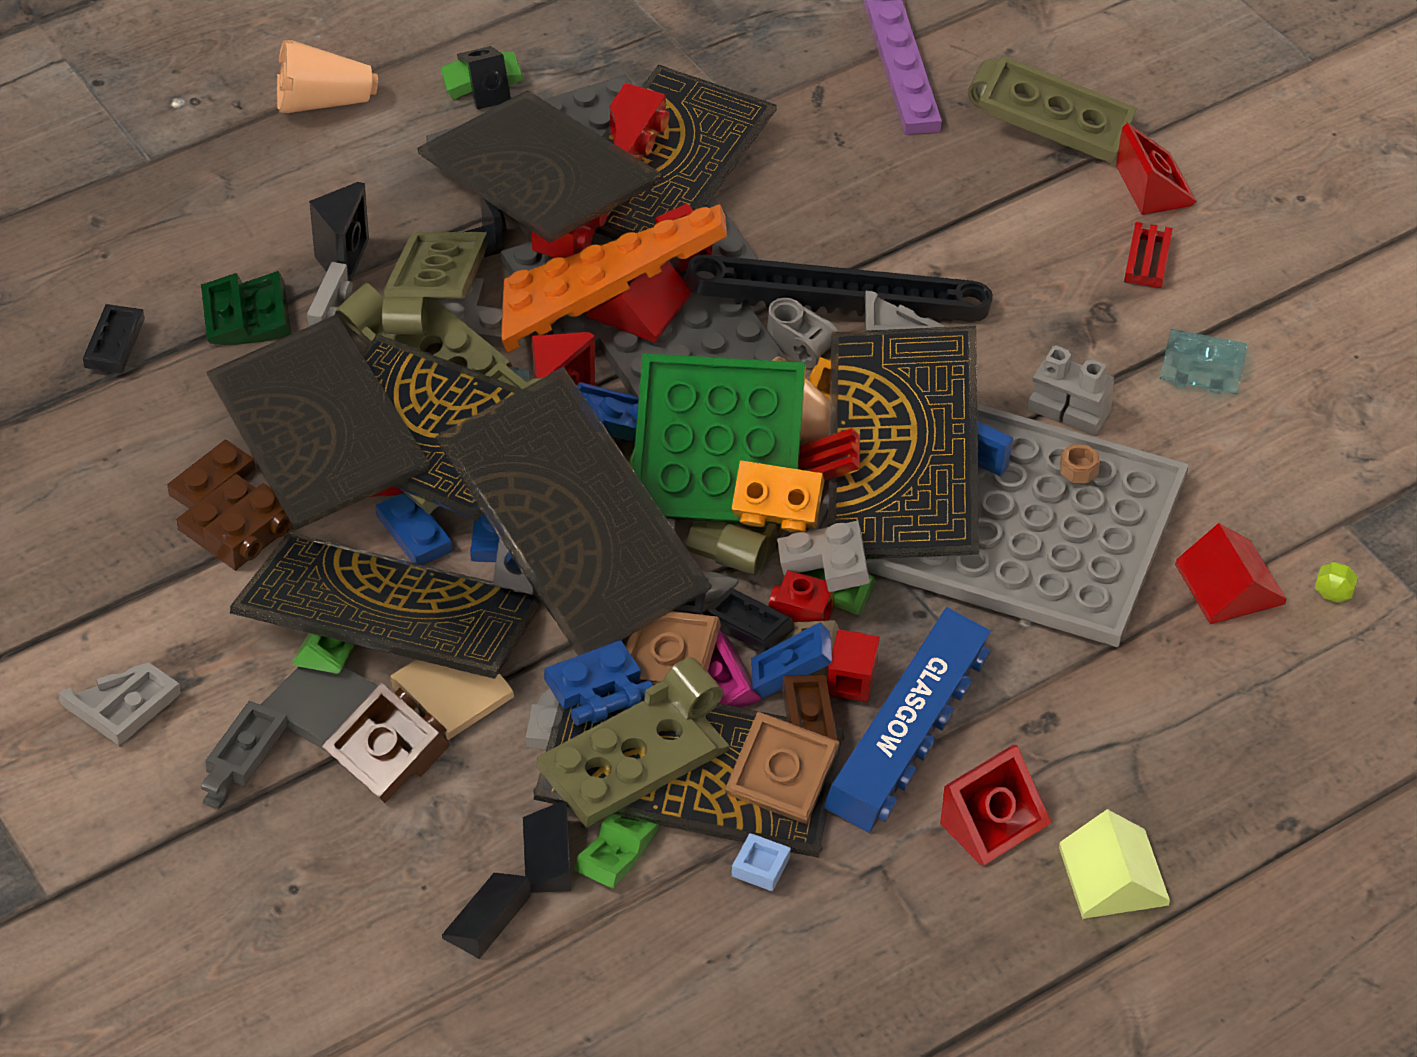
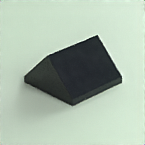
M362 182L353 183L309 201L314 256L326 272L331 262L346 264L348 281H352L369 241L365 183Z

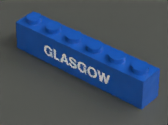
M948 607L945 608L832 783L823 808L870 833L878 819L884 822L887 821L898 800L893 797L897 788L905 791L916 773L917 768L912 766L916 758L925 760L936 740L935 737L931 736L934 729L938 728L943 731L955 709L950 706L954 698L962 701L973 680L968 677L971 670L980 672L991 652L990 649L985 647L991 630Z

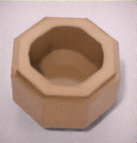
M1071 444L1061 452L1060 472L1070 482L1089 483L1098 476L1100 467L1099 453L1090 446Z

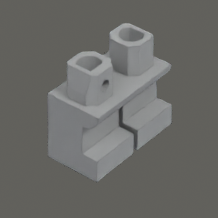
M1055 345L1033 376V381L1035 382L1034 392L1028 400L1027 410L1060 422L1064 415L1063 424L1096 436L1111 412L1114 377L1106 374V364L1091 359L1086 360L1083 365L1070 361L1071 354L1069 350Z

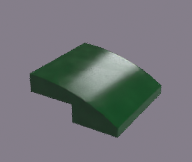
M279 271L243 283L238 274L234 273L201 284L206 336L210 344L238 345L264 342L291 335L285 284Z

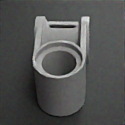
M780 298L770 304L767 331L780 350L795 359L796 362H805L806 368H813L817 365L820 356L827 350H834L839 346L840 334L836 327L830 321L819 317L803 307L798 301L791 298Z

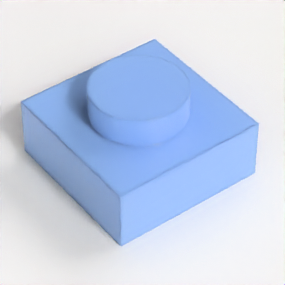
M749 833L732 865V877L773 892L790 859L791 848Z

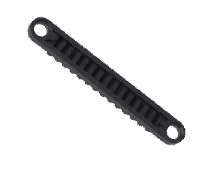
M698 255L693 257L688 263L685 277L686 286L696 294L733 298L735 304H741L746 299L749 300L751 306H755L759 301H764L766 307H769L777 299L791 298L798 301L803 307L806 305L810 306L812 312H816L820 307H825L827 313H832L836 308H839L844 315H847L851 310H856L858 316H863L865 314V292L873 291L878 294V298L897 307L902 305L913 310L921 318L932 317L938 323L942 319L980 321L985 319L989 314L993 299L992 291L986 285L972 280L716 255ZM706 271L715 277L705 279L699 277L696 273ZM963 298H976L981 304H969Z

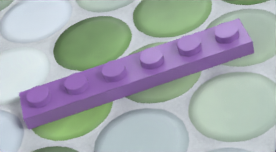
M862 0L904 134L914 135L941 132L942 120L903 1Z

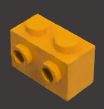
M740 461L732 504L734 516L741 517L740 523L756 527H764L765 521L781 523L782 530L794 533H805L806 528L816 529L824 485L823 474Z

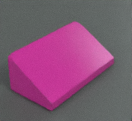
M719 630L707 671L723 689V696L715 709L733 711L759 702L762 698L753 690L752 679L730 639Z

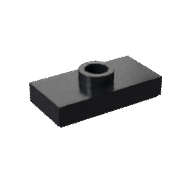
M105 304L83 356L84 368L123 373L145 320L144 310Z
M733 588L726 591L703 612L707 616L719 617L721 631L762 652L776 646L795 629L791 617Z

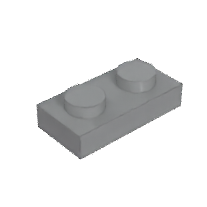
M331 262L307 312L309 338L333 327L337 329L340 316L336 309L352 295L353 290L352 282L348 281L346 264Z

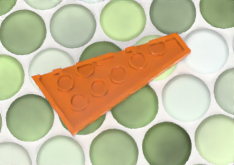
M719 204L711 208H698L690 215L673 221H661L653 228L638 233H626L615 241L603 245H591L580 253L566 258L557 257L551 259L543 266L531 270H519L510 275V277L505 278L502 343L507 353L519 348L518 340L534 331L538 335L551 331V325L564 315L577 317L630 289L627 282L641 274L646 273L648 278L662 272L660 267L673 257L677 256L680 259H686L726 238V216L721 205Z

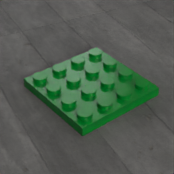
M642 353L632 487L653 518L740 523L741 517L734 516L732 511L740 461L799 469L806 373L805 362ZM765 521V525H768V523L777 524V526H781V523Z

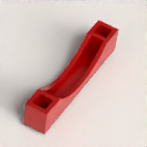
M624 83L610 104V134L614 142L610 154L637 171L644 155L648 156L651 153L655 138L659 132L663 133L667 128L670 113L666 111V94ZM610 207L555 237L549 236L531 224L532 251L555 258H566L582 252V250L590 246L593 233L597 227L603 226L606 222Z

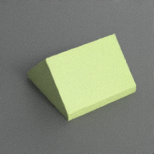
M1107 809L1060 842L1059 849L1082 919L1169 906L1170 899L1144 828Z

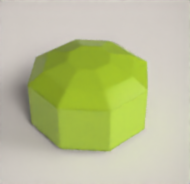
M1332 562L1320 567L1315 589L1324 599L1341 603L1352 599L1358 576L1349 566Z

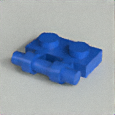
M621 640L545 668L544 680L563 709L580 704L579 707L571 709V717L576 725L588 721L594 724L607 719L608 714L622 708L629 709L642 702L645 698V690L653 686L649 680L637 685L635 684L640 681L641 669ZM611 691H614V692H615V693H613V694H611V695H608V696H605V697H603V698L600 697V695L606 694V693H608V692H611Z

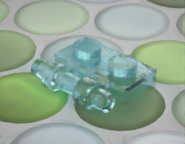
M1171 329L1159 379L1175 382L1174 386L1186 388V385L1210 389L1209 393L1221 395V392L1237 394L1248 344Z

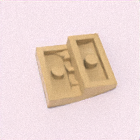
M428 651L390 675L393 689L397 691L401 688L418 704L417 708L422 718L427 713H430L447 729L442 735L447 741L514 698L513 690L492 665L434 651Z

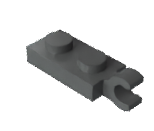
M252 701L247 702L205 760L206 772L210 774L207 775L201 785V789L208 792L203 799V804L219 810L226 802L233 782L246 786L288 727L286 714Z

